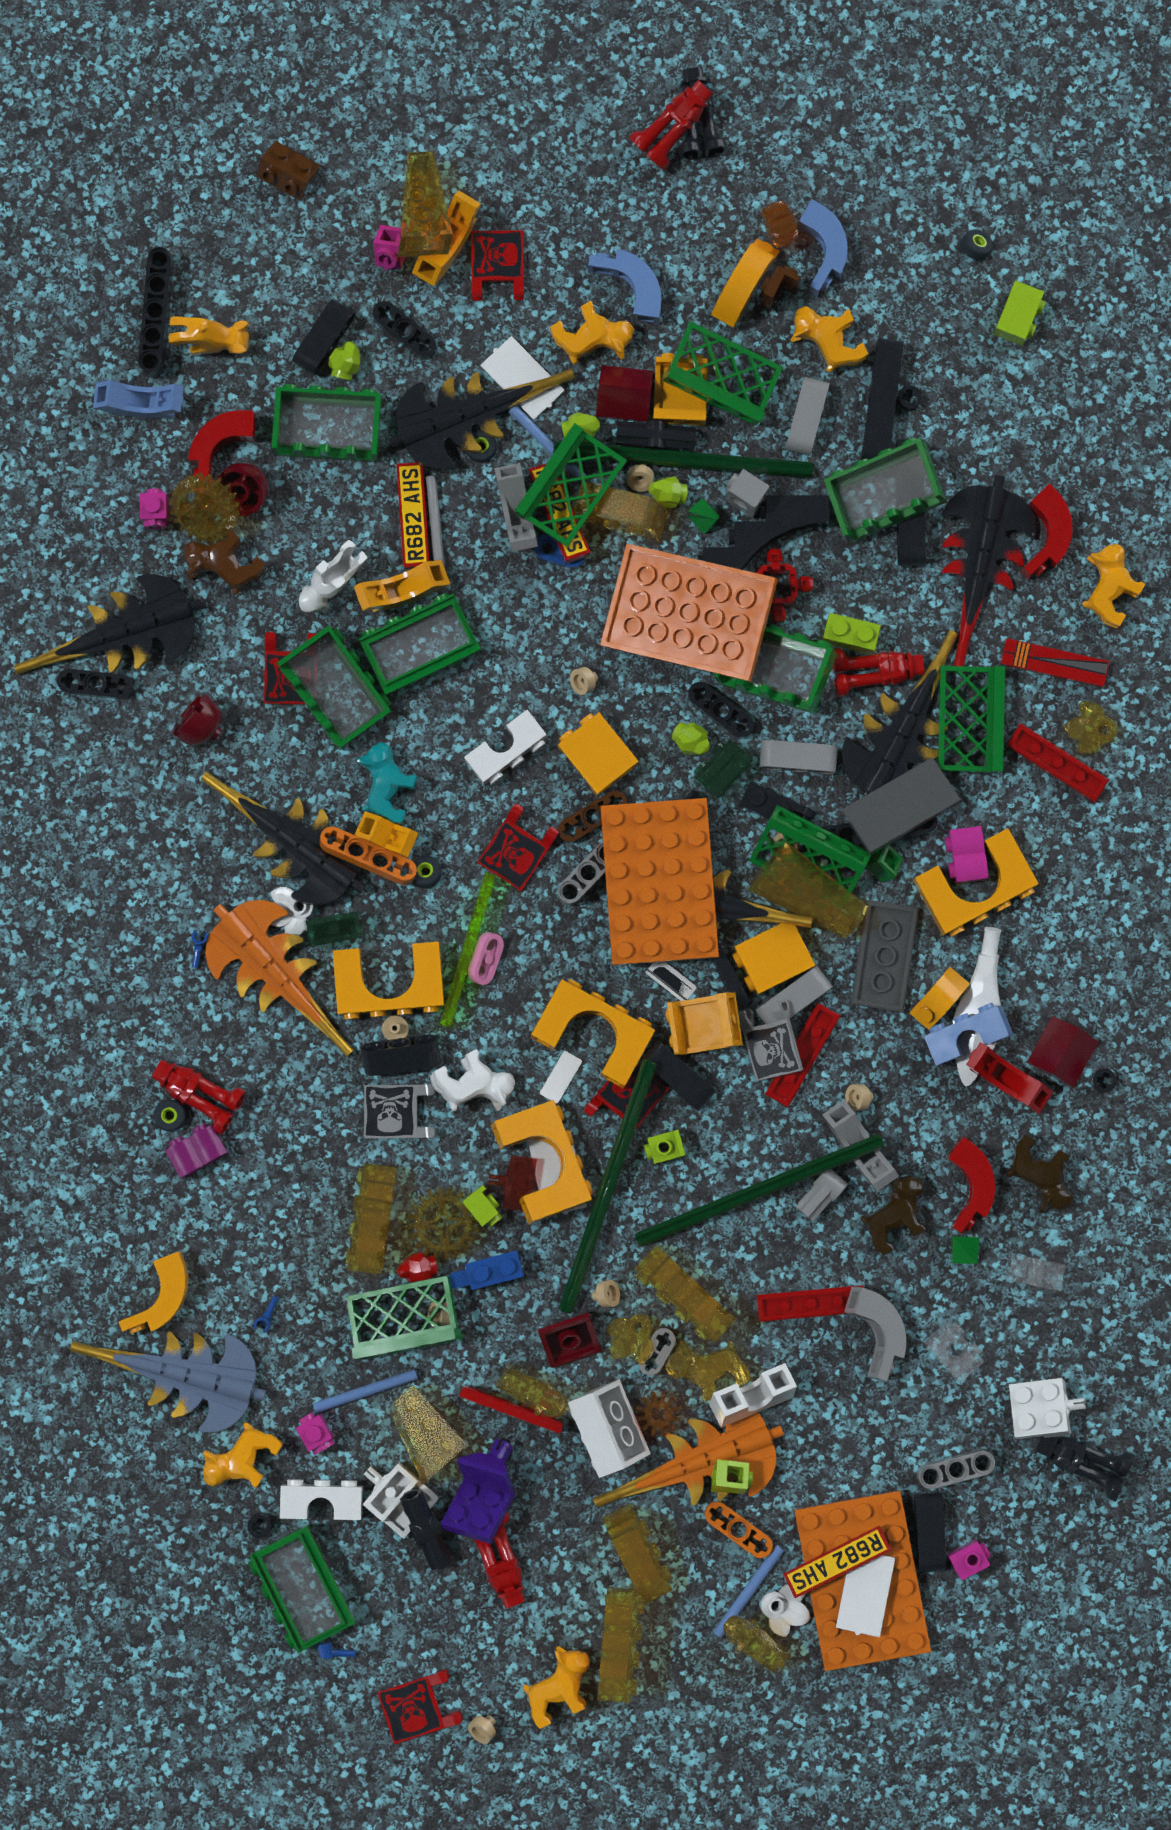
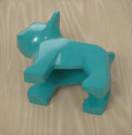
M378 742L369 749L365 756L359 757L356 760L373 777L368 801L362 807V810L381 816L394 824H403L407 812L402 809L395 810L390 801L400 788L414 790L418 777L413 774L410 776L403 774L393 760L391 747L386 743Z

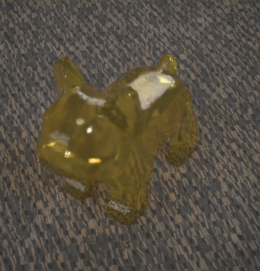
M680 1341L677 1351L669 1357L668 1362L665 1364L666 1371L673 1378H685L699 1386L702 1390V1400L705 1402L711 1400L713 1393L716 1392L714 1382L726 1370L735 1375V1383L739 1386L751 1382L748 1368L736 1353L732 1341H729L726 1347L707 1355L694 1353L685 1342Z
M506 1364L502 1370V1378L497 1380L496 1388L534 1410V1415L536 1416L543 1414L547 1417L559 1418L567 1412L568 1400L560 1391L553 1389L554 1385L552 1383L520 1372V1369Z
M733 1615L723 1625V1631L727 1639L736 1646V1653L743 1652L746 1656L754 1659L774 1674L779 1673L784 1668L785 1662L787 1663L791 1657V1652L782 1644L778 1645L754 1619L749 1621L741 1616Z

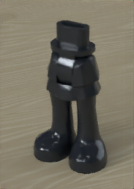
M702 67L687 68L682 71L681 93L686 91L687 86L691 88L698 80L710 90ZM713 95L706 102L708 106L706 108L703 107L701 114L704 154L707 158L716 157L728 151L726 140L718 137L716 133L713 108L715 107L712 101ZM694 123L692 129L685 132V142L679 146V156L684 159L695 160L702 157L697 123Z
M1042 1436L1036 1452L1047 1456L1046 1460L1049 1461L1051 1459L1052 1463L1062 1471L1066 1470L1071 1475H1079L1103 1487L1106 1497L1116 1502L1121 1492L1124 1479L1102 1472L1082 1463L1085 1458L1126 1477L1135 1456L1128 1452H1124L1119 1456L1109 1455L1086 1445V1442L1078 1441L1077 1438L1059 1436L1049 1438Z

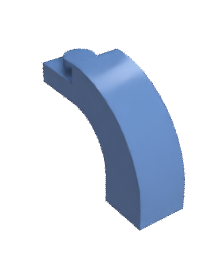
M811 199L799 220L797 229L815 238L824 252V262L812 281L808 292L818 298L821 291L826 293L833 278L840 280L847 259L848 247L846 234L837 217L828 208Z
M617 249L616 259L611 258L610 255L605 253H596V256H589L588 272L616 276L625 280L631 286L635 294L634 321L659 324L661 311L660 286L655 274L642 259L620 249Z
M113 380L97 382L95 385L93 409L132 417L171 418L175 416V413L181 412L183 386L170 384L160 387H139Z

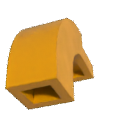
M459 190L454 194L440 228L431 242L419 254L412 274L432 286L439 282L469 237L477 220L475 217L481 203Z
M758 238L754 243H751L727 281L711 315L734 327L742 317L761 279L776 260L780 251L772 247L768 242Z
M442 560L423 562L409 571L387 579L361 582L355 585L354 589L362 611L372 610L373 612H379L424 598L450 585Z
M181 1251L153 1261L160 1279L159 1297L153 1306L146 1311L119 1321L122 1332L129 1330L131 1334L146 1329L144 1323L147 1322L152 1332L166 1325L177 1315L185 1301L188 1290V1271Z

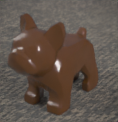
M232 530L228 532L226 540L222 542L204 545L193 541L187 543L183 549L184 558L188 565L187 573L190 579L195 578L201 572L212 571L232 588L233 595H237L243 587L258 580L265 572L266 565L257 556L252 560L251 565H239L234 552L241 542L240 538Z

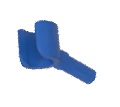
M197 930L192 933V940L195 944L192 968H198L202 948L207 944V932H205L203 941H196Z
M273 1295L264 1314L255 1320L254 1329L261 1320L266 1322L267 1325L263 1333L270 1329L272 1325L270 1318L279 1300L278 1297Z
M332 1642L317 1645L318 1654L323 1659L338 1656H356L355 1650H333Z

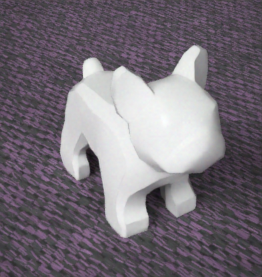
M350 540L345 542L341 546L340 552L332 561L327 563L323 560L315 568L311 585L304 586L299 596V606L302 611L312 614L318 611L326 613L329 610L328 599L340 592L348 580L368 559L363 551L356 558L352 557L356 546Z
M477 1049L466 1054L465 1058L461 1060L465 1073L458 1081L448 1076L446 1066L439 1068L430 1075V1081L435 1091L440 1093L449 1103L452 1111H456L457 1106L480 1096L491 1100L494 1108L499 1111L502 1105H506V1098L511 1094L515 1086V1079L511 1073L492 1072L486 1065L482 1064L479 1060Z

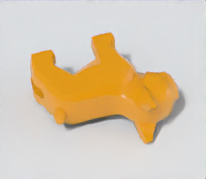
M592 301L580 307L585 323L582 324L576 334L566 332L561 321L550 327L555 343L567 353L572 364H576L578 359L601 347L613 350L622 360L625 358V348L631 342L634 333V327L628 321L610 322L608 319L595 313V306Z
M805 306L796 311L794 318L795 332L791 342H797L802 339L814 341L828 365L826 368L827 372H832L840 367L857 365L868 356L864 343L857 345L855 349L843 346V331L851 327V323L854 322L849 309L844 311L840 317H822L810 307Z
M175 316L170 318V326H186L187 330L185 332L169 334V343L176 346L184 343L196 344L195 346H190V353L200 356L202 354L218 353L224 349L232 354H243L248 349L249 333L247 328L249 323L247 321L241 320L235 322L231 327H226L219 322L204 318Z
M1113 543L1103 548L1099 553H1091L1088 556L1087 560L1099 570L1100 578L1088 601L1082 602V605L1085 608L1091 609L1106 625L1118 628L1126 615L1121 612L1117 613L1112 602L1122 593L1136 598L1141 593L1145 583L1135 582L1131 578L1128 570L1125 568L1124 548L1119 544Z
M245 1422L243 1424L244 1431L230 1451L222 1454H214L209 1451L203 1452L202 1455L205 1459L203 1469L204 1482L207 1485L218 1487L230 1479H247L253 1487L257 1488L264 1477L254 1467L257 1449L268 1448L270 1453L277 1455L283 1443L273 1434L259 1431L248 1422Z
M560 1646L556 1647L557 1666L555 1672L531 1686L527 1684L523 1686V1690L529 1699L531 1716L539 1729L551 1724L552 1716L546 1711L548 1703L565 1701L573 1714L586 1708L587 1703L585 1699L579 1695L581 1678L590 1667V1659L585 1652L580 1650L566 1651Z

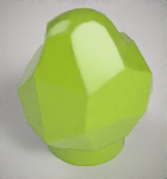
M347 341L342 347L336 348L330 355L328 365L332 368L331 376L351 381L352 375L359 371L360 353L355 343Z
M578 412L568 417V421L561 422L564 438L574 423L582 427L583 431L592 437L600 429V421L595 416Z
M666 477L651 483L648 487V492L653 495L655 502L663 508L677 507V504H685L688 488L686 484L680 483L677 477Z
M684 722L679 723L672 733V740L676 742L683 754L704 755L710 748L708 732L693 722L688 724Z

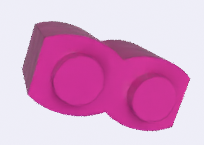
M976 826L949 830V836L944 837L946 853L951 852L952 863H948L950 879L954 878L955 884L988 880L982 827Z

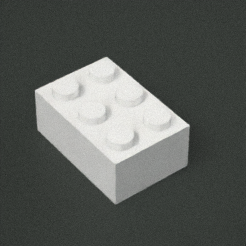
M620 1379L595 1388L568 1402L571 1416L578 1426L581 1440L588 1450L592 1466L599 1478L625 1469L651 1454Z

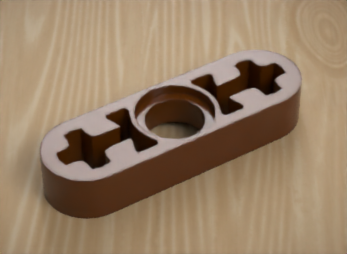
M611 791L567 817L559 824L560 838L564 842L574 843L602 826L601 807L598 804L603 803V806L609 805L611 803L610 798L613 796L616 800L619 798L622 800L620 804H627L625 795L619 791ZM589 810L598 811L600 814L599 822L589 824L585 820L586 812ZM580 816L581 822L587 830L582 831V827H579L575 830L574 837H571L569 834L565 836L563 834L566 830L565 825L575 826L578 824L575 818Z

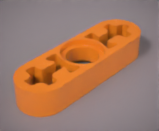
M712 1501L705 1507L704 1515L707 1522L757 1558H764L771 1553L773 1544L770 1537L720 1501ZM720 1506L723 1508L721 1510L723 1516L726 1518L729 1517V1514L734 1516L728 1521L726 1529L721 1527L724 1524L721 1519H711V1508L717 1509ZM735 1522H742L746 1526V1532L741 1537H735L731 1534L730 1529ZM752 1529L756 1532L752 1535L756 1540L761 1541L762 1538L766 1540L765 1545L767 1549L765 1551L761 1549L758 1552L754 1551L756 1546L750 1540L747 1545L742 1543L749 1537Z

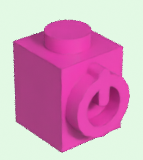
M380 225L373 242L376 266H381L385 270L391 268L401 270L408 253L405 228Z
M147 489L146 493H140V520L144 524L145 529L161 530L170 525V498L166 492H162V489Z
M312 1412L299 1420L301 1425L295 1429L308 1452L312 1450L313 1454L316 1455L335 1444L332 1439L334 1435L322 1413L314 1416Z
M976 1539L947 1553L961 1581L990 1566L987 1559L991 1555L984 1542L979 1544Z

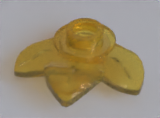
M1082 701L1079 704L1081 717L1068 721L1064 725V729L1070 737L1080 740L1078 752L1091 754L1096 752L1102 743H1108L1115 738L1117 726L1111 718L1105 717L1101 706L1093 702ZM1100 726L1107 727L1108 733L1106 735L1100 734Z
M636 1314L629 1319L617 1318L613 1320L606 1329V1332L614 1337L610 1345L612 1359H621L632 1354L635 1360L640 1365H643L648 1360L653 1349V1344L649 1337L652 1332L650 1319L645 1315ZM637 1323L642 1324V1329L639 1332H636L634 1329Z

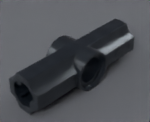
M657 420L646 421L645 423L618 421L616 445L661 450L694 451L696 427L669 425L667 422Z
M420 1488L412 1489L404 1493L400 1498L401 1505L410 1522V1531L417 1545L421 1547L430 1569L440 1570L448 1566L452 1558L442 1538L443 1531L433 1512L431 1513Z

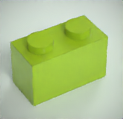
M1015 280L993 335L1023 346L1026 339L1031 340L1037 326L1032 324L1035 315H1041L1046 301L1041 300L1044 291Z
M829 613L822 640L835 647L873 655L881 625Z

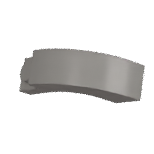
M520 463L494 468L512 552L527 551L533 547H538L533 524L515 514L516 507L526 494Z
M845 1100L823 1114L824 1119L843 1148L870 1137L855 1112ZM879 1149L852 1160L863 1177L876 1191L899 1177L896 1170Z
M851 1287L844 1313L865 1320L875 1335V1351L867 1377L887 1381L894 1369V1357L904 1358L906 1333L904 1324L895 1307L882 1295L862 1287Z

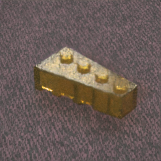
M408 152L403 176L397 257L449 254L453 233L434 152Z
M787 841L757 871L747 889L797 915L812 917L813 923L845 939L862 922L868 909L866 904Z
M364 1163L363 1169H358L357 1184H361L359 1195L354 1197L353 1211H356L355 1221H351L349 1237H352L351 1248H347L345 1264H348L347 1270L383 1274L397 1168Z
M657 1245L634 1268L638 1272L635 1277L646 1287L649 1284L653 1285L658 1290L654 1295L665 1305L671 1302L677 1308L674 1313L683 1322L687 1323L690 1320L695 1324L697 1328L694 1332L705 1342L710 1338L715 1343L736 1320L731 1313L723 1308L719 1302Z
M607 1586L597 1700L630 1703L631 1695L636 1696L637 1679H632L633 1668L639 1667L640 1652L635 1651V1641H641L642 1624H637L638 1613L643 1614L644 1597H639V1589Z

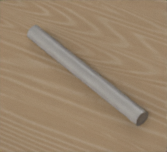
M436 476L426 477L433 558L434 561L442 560L445 568Z

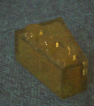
M585 481L587 494L598 493L602 488V485ZM582 483L577 496L584 495ZM609 487L585 523L594 525L596 522L611 530H621L660 543L669 513L655 498ZM588 498L589 505L592 503L594 498ZM585 499L577 500L573 511L577 515L584 514L587 510Z
M414 1385L388 1407L399 1434L409 1451L410 1459L414 1462L422 1485L428 1482L467 1445Z
M631 1503L602 1517L609 1537L643 1604L672 1591L669 1583L673 1579L671 1572L666 1564L661 1566L658 1558L662 1557L660 1550L655 1542L650 1543L647 1537L651 1534L644 1519L639 1521Z

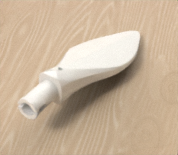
M985 927L982 951L978 954L974 974L956 1008L954 1018L968 1013L970 1017L979 1013L978 1008L989 1003H993L994 1007L1001 1005L997 980L999 960L997 952L1001 929ZM968 1030L962 1036L961 1046L965 1055L956 1058L960 1079L965 1086H969L978 1076L970 1070L966 1063L972 1051L977 1048L980 1042L983 1043L981 1036L973 1030ZM996 1042L986 1046L993 1050Z

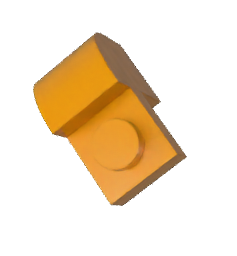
M365 811L354 835L396 854L408 857L415 844L418 832Z
M949 967L909 1013L929 1030L951 1008L970 983Z

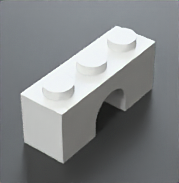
M528 710L506 725L507 730L514 739L513 745L508 751L502 753L495 752L486 742H483L464 757L466 763L483 785L488 782L493 785L504 776L501 772L509 766L514 769L525 760L522 756L530 750L535 753L546 744L544 740L547 738V734Z
M784 1363L762 1372L756 1381L747 1386L739 1388L736 1383L714 1392L709 1405L722 1428L793 1398L797 1385Z
M287 1479V1484L281 1485L280 1519H307L309 1517L310 1503L316 1498H325L332 1503L334 1520H361L363 1518V1485H357L356 1480H341V1485H330V1480H314V1484H303L302 1479Z

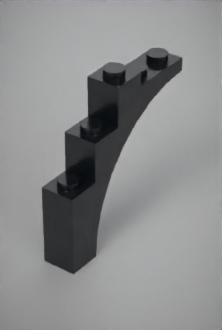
M766 495L765 503L760 504V519H765V521H735L734 529H729V545H734V547H703L702 555H697V560L743 570L754 556L772 542L807 528L827 527L829 524V495Z

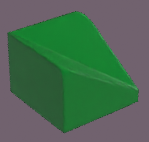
M703 498L687 512L689 519L703 534L709 532L719 523L720 516Z
M888 844L871 855L866 868L881 882L896 878L903 857Z
M951 1236L950 1263L978 1264L979 1237Z

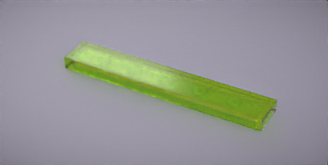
M485 872L440 1021V1026L450 1029L452 1027L467 977L468 967L494 887L496 877L491 873Z

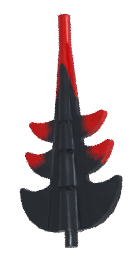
M995 475L993 486L974 485L957 492L947 502L942 512L943 518L955 516L964 518L971 523L970 528L954 532L941 545L942 548L956 547L968 554L967 558L954 560L941 570L942 574H956L965 578L959 642L953 666H964L969 641L989 584H997L1008 590L1014 588L1007 572L996 566L997 560H1008L1019 567L1024 566L1022 553L1019 547L1006 537L1007 531L1021 532L1032 540L1037 537V522L1033 510L1019 495L1003 489L1004 476Z

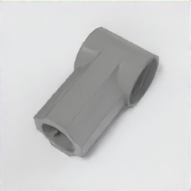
M832 1169L822 1172L813 1182L814 1186L795 1206L812 1222L830 1201L833 1202L848 1185Z

